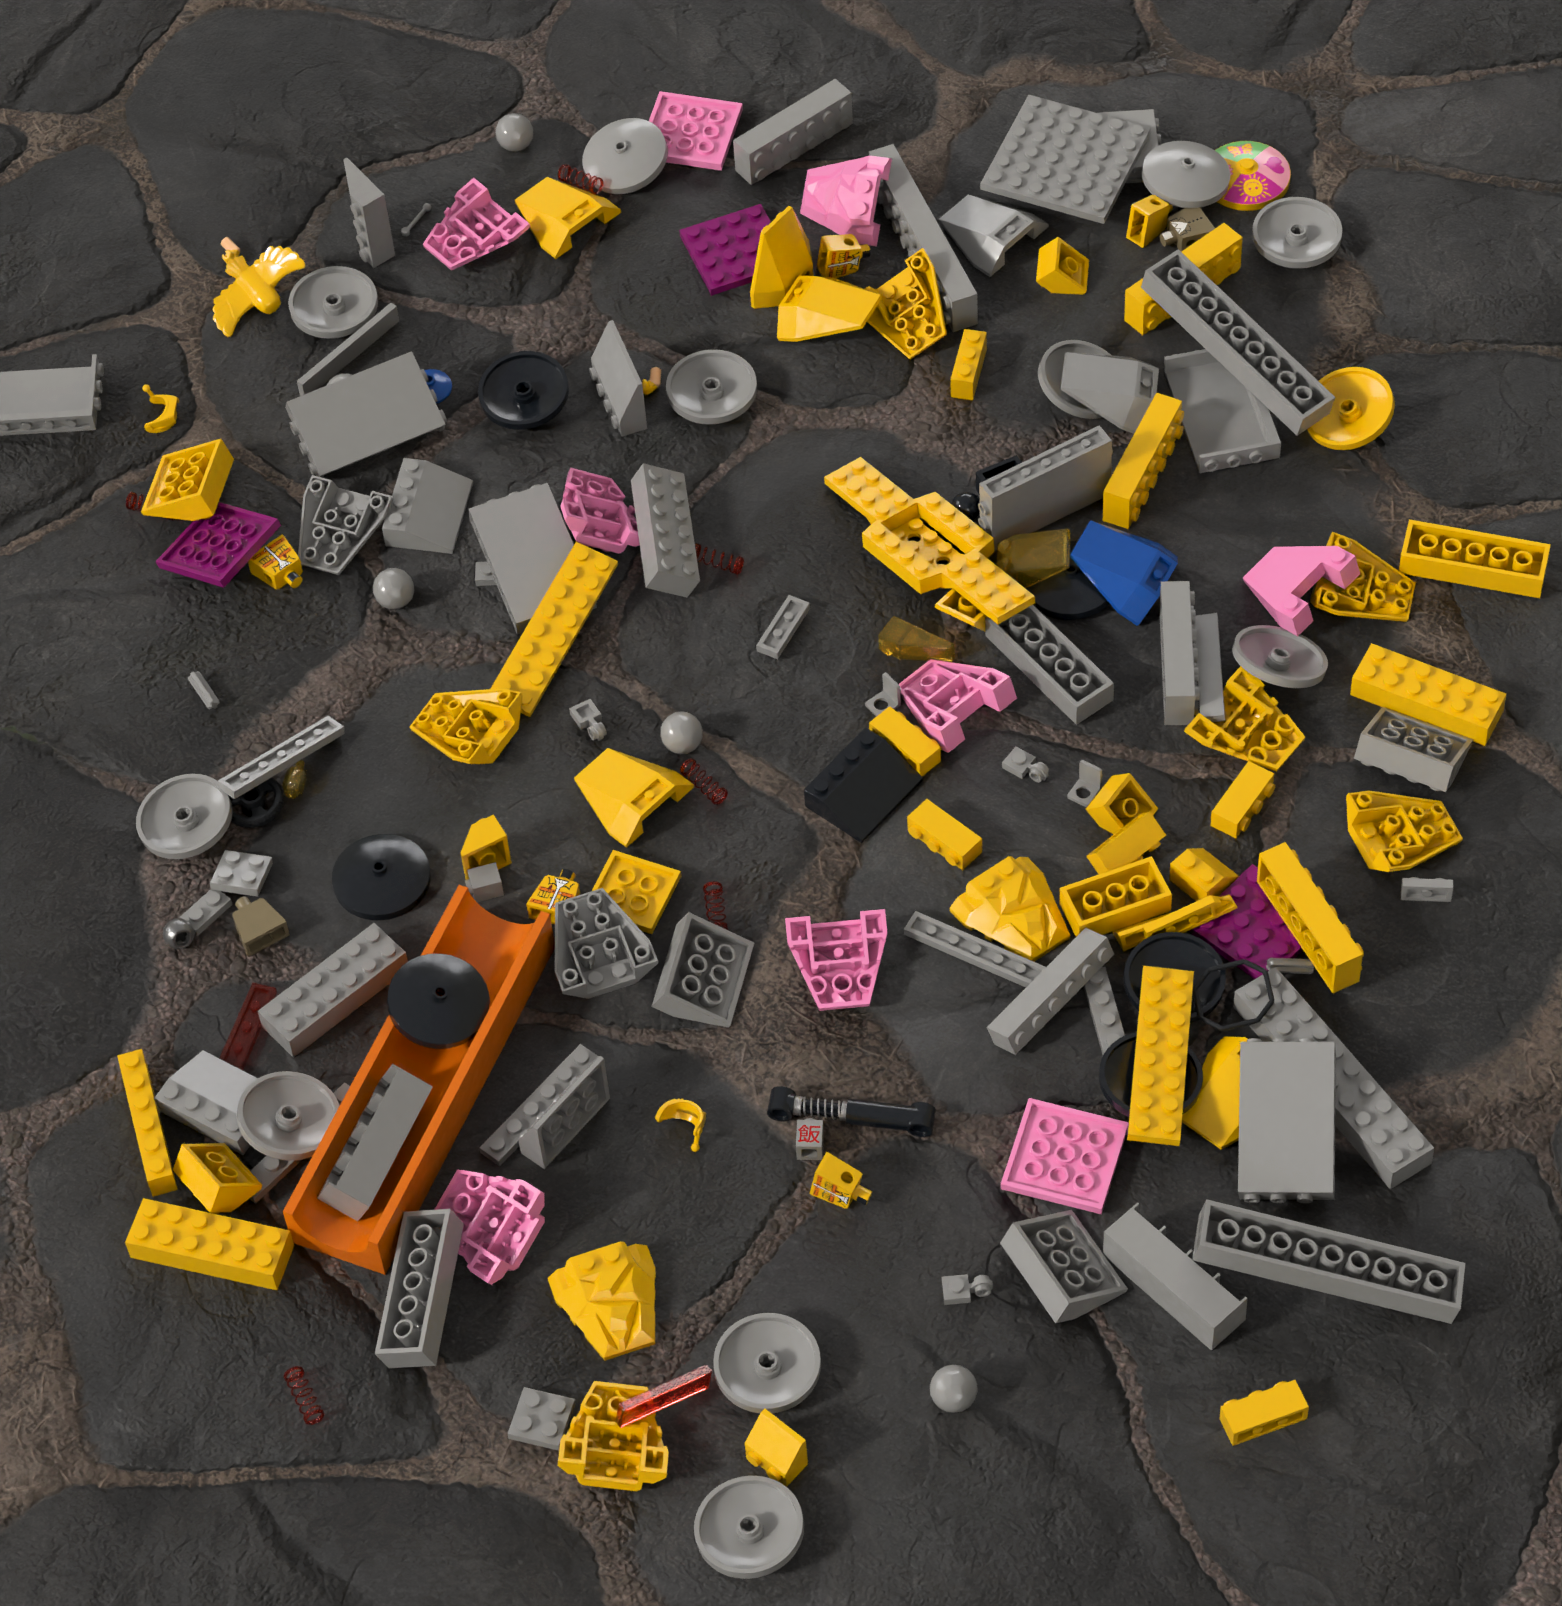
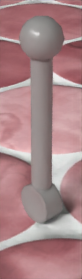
M425 203L423 209L407 227L401 229L403 236H409L411 228L425 212L431 210L429 203Z

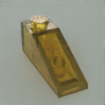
M895 616L890 619L878 635L879 650L886 655H892L898 659L925 661L932 659L945 662H953L955 659V644Z

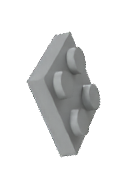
M225 850L210 881L211 890L258 897L272 867V857Z
M524 1387L508 1431V1439L559 1451L560 1440L566 1434L576 1404L575 1399Z

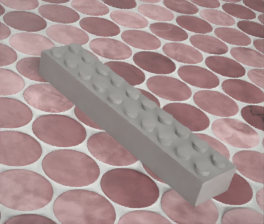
M894 144L869 151V156L892 159L888 181L880 180L877 201L883 205L885 216L887 219H891L895 234H899L901 245L904 249L907 248L909 257L924 248L933 263L945 324H949L952 332L977 325V292Z
M1179 249L1145 270L1141 288L1293 433L1298 436L1330 414L1335 396Z
M1276 967L1268 971L1274 995V1004L1260 1022L1249 1025L1263 1042H1273V1039L1277 1038L1287 1039L1288 1042H1299V1039L1303 1038L1313 1039L1314 1042H1335V1126L1389 1189L1431 1165L1434 1147L1283 974ZM1263 975L1235 991L1234 1009L1245 1021L1257 1018L1269 1002Z
M1207 1199L1199 1213L1193 1261L1452 1324L1461 1309L1465 1272L1464 1262Z

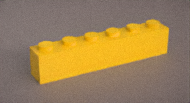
M139 1049L117 1055L142 1162L152 1196L176 1191L178 1188L143 1050Z

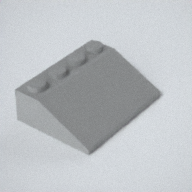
M345 158L343 160L352 203L350 208L354 214L355 220H353V224L357 230L356 239L360 246L359 255L364 262H368L375 268L395 256L385 195L348 158Z
M611 320L608 322L591 357L592 368H589V373L592 381H597L598 383L596 388L599 396H603L605 399L603 403L606 412H611L612 414L611 422L614 429L618 428L621 436H626L647 429L643 385L615 323Z
M403 458L392 494L393 501L382 527L385 546L453 554L473 487V480L426 460Z
M1382 707L1362 731L1354 759L1361 761L1366 766L1381 768L1388 774L1403 776L1410 782L1425 784L1432 790L1446 792L1453 783L1473 743V739Z
M688 912L676 924L651 1007L673 1017L729 1028L754 942Z
M202 1050L168 1078L154 1098L161 1113L219 1143H225L230 1149L241 1155H244L250 1147V1144L244 1139L239 1130L237 1109L244 1090L258 1078Z
M602 1056L593 1061L579 1076H575L571 1080L569 1087L554 1098L552 1105L538 1115L536 1122L529 1129L527 1128L521 1133L518 1140L521 1154L543 1169L553 1161L610 1099L605 1061Z
M1072 1210L1013 1222L1000 1242L1055 1323L1076 1319L1126 1293L1128 1290Z

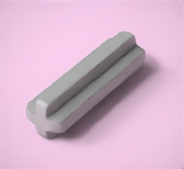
M199 671L191 672L188 680L208 709H216L220 701Z
M1269 958L1267 960L1266 969L1268 971L1276 967L1281 973L1311 974L1314 972V965L1310 959Z

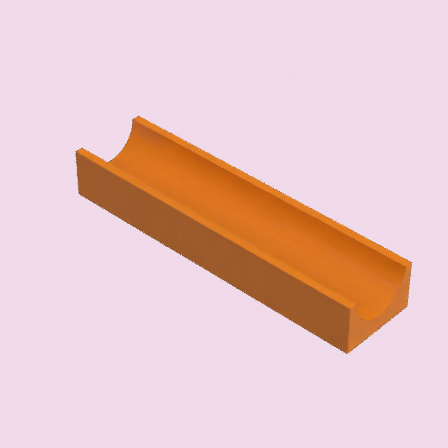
M458 885L421 956L426 954H447L460 958L472 965L480 973L487 985L490 997L489 1011L477 1034L472 1039L462 1045L446 1049L428 1048L410 1041L398 1031L390 1015H388L283 1210L293 1243L386 1275L395 1257L403 1213L419 1211L555 949L549 913L540 911L536 921L531 924L509 922L485 910L471 896L468 887ZM394 1064L433 1086L372 1204L363 1216L356 1221L320 1201L317 1197L377 1084L390 1066Z

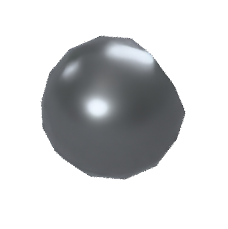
M174 918L169 921L163 929L164 941L174 949H183L189 946L194 938V929L191 923L182 918Z

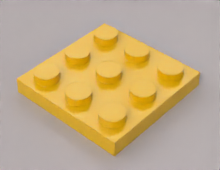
M613 850L592 891L603 888L641 931L653 934L681 878V871Z

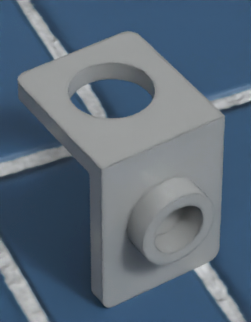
M886 672L882 674L883 691L865 702V706L876 717L885 710H878L874 707L877 701L887 702V708L890 706L894 710L901 706V688Z
M1081 760L1079 763V779L1068 793L1067 798L1087 807L1102 789V769ZM1084 788L1090 791V796L1080 798L1076 792Z

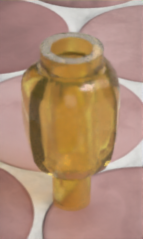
M303 760L289 767L285 773L282 788L285 796L288 798H297L304 791L307 774L304 769L305 762Z

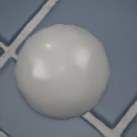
M507 114L499 120L496 126V139L500 146L507 151L518 152L524 150L533 139L532 124L522 114Z
M387 568L375 578L373 594L381 606L388 609H400L406 606L413 598L414 583L411 576L404 570Z
M684 711L669 715L663 721L660 731V737L665 747L671 752L680 755L694 751L701 744L703 728L696 716Z
M961 1365L942 1367L936 1371L930 1383V1395L933 1402L940 1409L950 1413L962 1412L969 1408L978 1392L974 1375Z

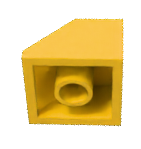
M1057 237L1039 248L1036 282L1051 293L1083 295L1087 291L1089 259Z
M952 588L935 604L936 609L985 632V618L988 616Z
M1130 773L1111 776L1086 808V811L1099 827L1112 834H1115L1139 814L1150 811L1154 815L1158 810V807Z
M494 815L482 818L470 827L461 850L466 880L469 879L467 869L496 862L499 870L512 863L507 835Z
M1204 848L1186 849L1170 863L1169 880L1195 901H1199L1209 895H1221L1239 877Z
M764 1409L745 1441L746 1458L753 1466L762 1467L769 1478L781 1482L787 1487L808 1465L806 1440L768 1410Z

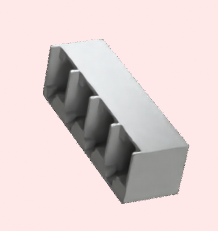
M392 1064L377 1084L317 1199L358 1221L372 1204L433 1086Z
M1138 1202L1104 1231V1256L1210 1350H1213L1246 1320L1248 1298L1244 1297L1239 1301L1219 1284V1273L1211 1277L1192 1260V1249L1185 1254L1166 1237L1165 1226L1157 1230L1139 1214Z

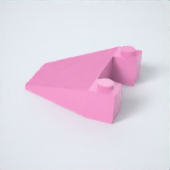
M1339 546L1273 547L1243 577V581L1278 625L1298 637L1313 622L1309 604L1300 598L1321 577L1346 589L1360 575L1356 556Z
M932 659L898 684L901 688V697L926 736L936 740L941 750L947 753L965 740L960 723L985 704L1001 712L1017 699L1010 676L996 669Z

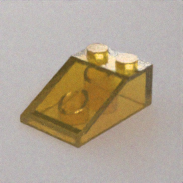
M1069 529L1016 534L997 543L996 565L1025 589L1069 568Z

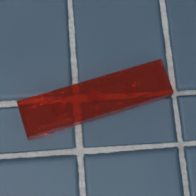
M252 983L219 1059L243 1071L262 1028L258 1010L275 998L277 994L276 988Z
M704 1365L619 1403L615 1422L622 1428L708 1389L712 1370L708 1365Z

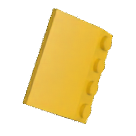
M217 439L163 455L141 513L146 516L189 521L212 517L234 461L223 440Z

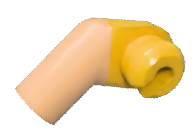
M225 237L221 241V246L226 250V255L222 254V259L228 263L229 258L239 257L240 248L229 237Z
M651 368L650 380H642L643 394L648 395L660 387V368Z

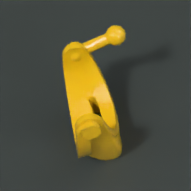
M145 384L142 389L149 394V401L153 404L166 405L163 413L157 419L144 425L145 430L149 433H160L171 429L176 424L177 403H179V398L173 395H154L150 390V386Z
M683 1098L672 1099L664 1103L656 1113L655 1119L657 1122L661 1123L663 1120L674 1118L693 1123L695 1125L693 1131L695 1137L691 1150L694 1152L699 1151V1139L705 1124L706 1112H702L696 1103L684 1100Z

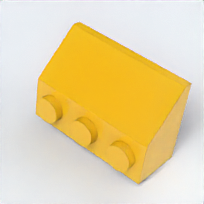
M225 1143L182 1144L173 1167V1171L205 1206L206 1210L213 1214L234 1211L259 1192L263 1186Z

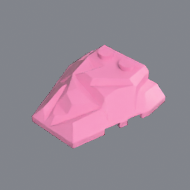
M866 156L807 170L800 214L839 235H854L861 245L868 244L869 246L877 247L880 224L874 223L873 220L880 180L888 181L892 159Z
M473 178L454 196L456 201L451 208H446L444 219L441 223H436L424 241L423 246L452 271L515 241L531 226L516 212L513 215L506 212L491 199L488 189Z
M570 468L560 507L576 542L587 547L591 546L601 549L604 552L618 554L624 552L627 545L639 546L637 522L634 517L635 508L632 505H629V507L623 502L625 495L613 479Z
M885 909L860 911V919L815 924H811L810 916L785 918L787 944L819 1011L870 1006L887 938Z
M457 1169L434 1209H451L464 1223L458 1254L464 1257L470 1272L491 1285L502 1279L507 1271H514L519 1268L545 1223V1217L540 1214L544 1207V1192L520 1179L511 1180L502 1176L492 1177L483 1173Z

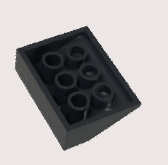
M865 727L804 789L805 807L860 843H863L923 781V777L884 738Z

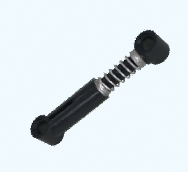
M777 1086L771 1089L767 1115L775 1121L785 1122L789 1121L794 1115L801 1116L804 1114L805 1117L811 1115L812 1118L815 1115L819 1118L825 1116L826 1119L832 1117L833 1120L839 1118L840 1121H846V1124L908 1131L916 1137H928L933 1132L936 1109L929 1103L916 1102L910 1106L848 1099V1102L843 1101L842 1103L839 1100L836 1103L833 1102V1099L831 1102H827L826 1099L819 1101V1098L812 1100V1097L806 1099L805 1096H797L795 1091L784 1086Z

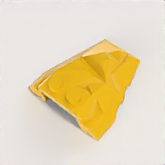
M1241 666L1226 682L1223 691L1226 721L1211 722L1198 713L1184 730L1185 733L1203 746L1245 761H1250L1276 772L1305 739V736L1289 715H1284L1277 707L1278 701L1274 697L1270 698L1266 693L1263 682L1248 673Z
M1008 856L969 881L966 885V892L958 896L950 907V912L965 928L970 931L976 929L985 934V939L990 942L994 939L1003 944L1005 950L1033 962L1070 939L1068 928L1043 872L1028 857L1014 859L1012 856Z
M620 1241L569 1258L566 1261L565 1267L557 1269L548 1277L556 1304L567 1312L572 1323L583 1331L585 1338L604 1361L655 1345L656 1268L647 1245L633 1244L627 1246L625 1242Z
M594 1381L581 1403L579 1413L576 1417H573L567 1434H564L560 1440L557 1466L567 1474L575 1475L578 1482L584 1486L638 1491L642 1489L643 1483L654 1484L665 1479L667 1476L669 1452L661 1438V1427L657 1426L656 1412L648 1387Z

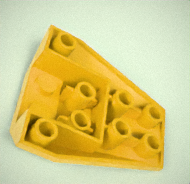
M546 177L515 199V204L524 219L530 224V229L540 247L555 259L572 248L571 235L594 218H598L606 224L621 213V209L607 198Z
M791 206L778 213L776 218L769 225H766L760 233L750 290L751 307L754 309L779 306L798 276H813V262L809 239Z
M924 248L907 258L905 262L908 267L877 289L870 286L865 288L880 294L882 297L867 322L910 360L947 335L935 267Z
M798 276L779 304L778 341L798 342L863 329L882 297L880 294L836 278Z
M1332 532L1326 546H1339L1355 555L1360 575L1346 589L1321 577L1313 585L1310 599L1313 606L1338 616L1407 622L1416 583L1357 541Z
M503 688L435 693L410 725V729L452 760L468 764L494 763L519 729L523 695L521 692Z
M610 748L602 752L574 777V781L608 834L626 848L644 833L642 821L665 800L671 797L678 802L694 788L693 783L674 770Z
M1375 791L1348 793L1346 796L1348 832L1369 869L1385 872L1408 870L1463 840L1442 801Z
M1224 1036L1212 1048L1202 1066L1203 1082L1200 1095L1192 1108L1182 1115V1123L1220 1150L1239 1141L1240 1042H1247L1246 1037Z

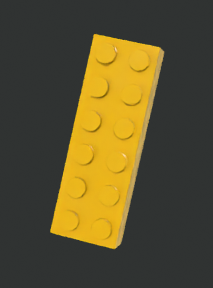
M1223 223L1187 247L1182 253L1211 281L1219 285L1225 278L1236 273L1241 268L1243 237ZM1142 278L1125 290L1124 321L1144 335L1148 331L1154 330L1161 322L1171 318V316L1141 288Z
M1159 393L1155 394L1103 491L1104 522L1129 529L1132 522L1137 521L1141 505L1146 504L1150 488L1155 487L1159 471L1162 472L1164 470L1167 456L1172 455L1176 439H1180L1184 429L1181 426L1184 417L1182 400Z
M1409 519L1401 552L1399 571L1406 575L1540 598L1551 544Z
M1372 643L1352 677L1350 693L1351 696L1471 738L1473 742L1486 746L1504 712L1506 693Z
M1284 842L1259 853L1257 883L1331 992L1335 993L1358 983L1362 970L1363 949L1359 943L1353 941L1347 925L1340 922L1335 908L1327 903L1322 889L1319 886L1316 887L1313 883L1309 870L1302 867L1294 849L1291 850L1287 843Z
M143 1198L125 1241L130 1258L272 1290H278L294 1248L290 1230Z

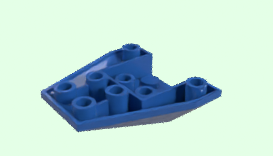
M1091 520L1069 555L1117 613L1136 626L1140 624L1159 598L1161 582L1169 580L1178 564L1177 555L1159 543Z

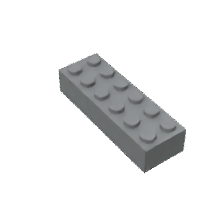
M833 79L734 139L735 171L753 185L790 161L797 159L803 153L813 149L826 139L853 124L851 92L839 81Z
M643 463L631 479L645 587L688 597L700 582L684 473Z
M1189 581L1161 582L1159 615L1164 725H1189L1194 719V715L1199 713L1198 701L1200 699V690L1197 683L1199 671L1196 663L1198 661V651L1195 644L1197 642V631L1194 625L1196 623V612L1193 606L1195 605V592L1190 591Z
M1034 605L1029 606L1000 624H996L989 617L985 618V636L1076 725L1113 701L1114 683Z
M373 923L258 1010L262 1028L294 1058L389 985L399 968L408 962L406 952Z
M451 1209L408 1211L403 1213L375 1355L388 1368L436 1366L464 1225Z

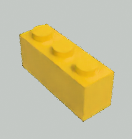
M964 329L951 376V397L966 400L974 399L987 351V332Z
M889 706L869 722V730L884 738L921 776H924L941 762V747L938 742L927 737L920 727L911 724L901 712H897Z
M1248 761L1212 810L1210 826L1234 838H1237L1241 831L1245 832L1250 825L1251 817L1260 812L1264 799L1266 797L1269 798L1274 792V773Z
M928 799L907 816L909 834L915 839H920L927 844L931 851L938 852L945 857L949 864L952 866L956 865L962 871L982 853V838Z
M1148 811L1136 816L1086 857L1097 873L1101 874L1142 860V854L1147 850L1151 852L1161 845L1160 840L1166 834L1151 812Z
M1296 1380L1290 1382L1282 1381L1265 1391L1257 1390L1240 1400L1232 1399L1227 1401L1223 1406H1220L1219 1419L1232 1446L1306 1420L1309 1406Z

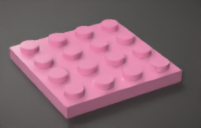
M660 91L649 122L661 130L667 142L668 157L666 162L722 171L743 111V104Z
M1029 1098L1001 1181V1189L1102 1215L1127 1135L1129 1122Z

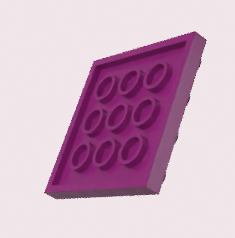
M761 204L679 230L680 237L711 296L752 283L760 233L766 225L771 223Z
M218 502L212 517L193 521L155 562L160 569L224 588L252 556L259 551L281 524L277 518Z
M1252 864L1219 895V897L1230 894L1237 905V909L1188 932L1208 943L1217 953L1230 962L1244 959L1266 969L1269 958L1295 959L1303 949L1257 883L1258 867ZM1244 964L1237 966L1253 979L1263 975V973Z

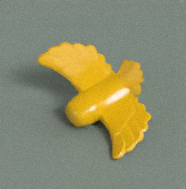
M269 246L267 251L261 253L260 258L255 260L251 266L247 265L243 256H235L228 259L225 272L236 279L233 284L228 286V289L222 290L221 294L215 297L213 301L215 304L213 307V312L215 313L213 320L216 322L217 328L225 336L231 337L240 318L251 308L256 307L263 313L272 314L280 307V296L275 290V286L287 274L305 268V262L299 257L298 253L293 252L289 247L283 249L281 246L276 248Z

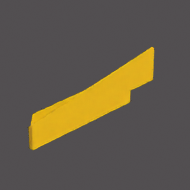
M1230 894L1222 897L1209 895L1177 911L1115 930L1113 934L1122 950L1126 951L1137 946L1148 937L1159 933H1185L1237 909V905Z

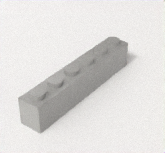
M1085 928L987 1026L994 1045L1016 1055L1114 955L1108 938Z

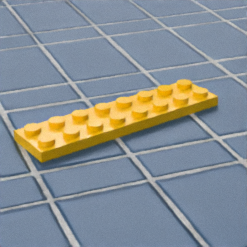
M575 542L490 689L503 688L521 692L523 695L521 713L531 717L617 568V560Z
M1143 966L1127 1140L1173 1146L1180 1145L1194 971Z

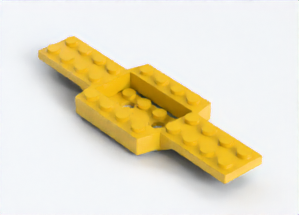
M862 457L824 477L825 484L864 515L871 525L862 532L863 547L918 593L922 594L937 588H953L996 624L1004 622L1035 604V596L988 559L994 553V538L938 493L933 492L913 499ZM920 518L923 519L926 523H928L931 527H933L936 531H938L941 535H943L946 539H948L952 544H954L965 554H960L958 551H956L949 542H945L942 538H940L935 531L930 530L927 526H925L922 520H920ZM911 537H919L920 541H908V539ZM940 560H947L950 562L947 565L937 564V562Z

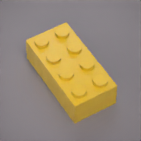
M1152 856L1060 888L1059 905L1076 937L1085 928L1104 935L1171 911L1172 893Z

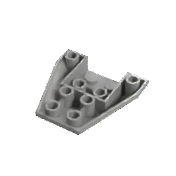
M969 194L939 218L941 226L973 267L989 277L1005 265L1004 252L1025 234L1035 239L1049 227L1048 223L1032 213Z
M1066 352L1061 390L1120 429L1134 434L1157 393L1159 368L1132 357Z
M312 475L303 495L298 549L301 565L340 575L383 522L393 497L372 491L370 496L345 490L338 488L332 480Z
M603 888L555 903V975L563 994L587 999L636 984L658 964V959L650 940Z

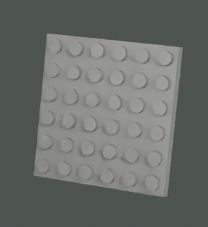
M1028 95L982 179L980 190L1104 224L1151 134V128Z

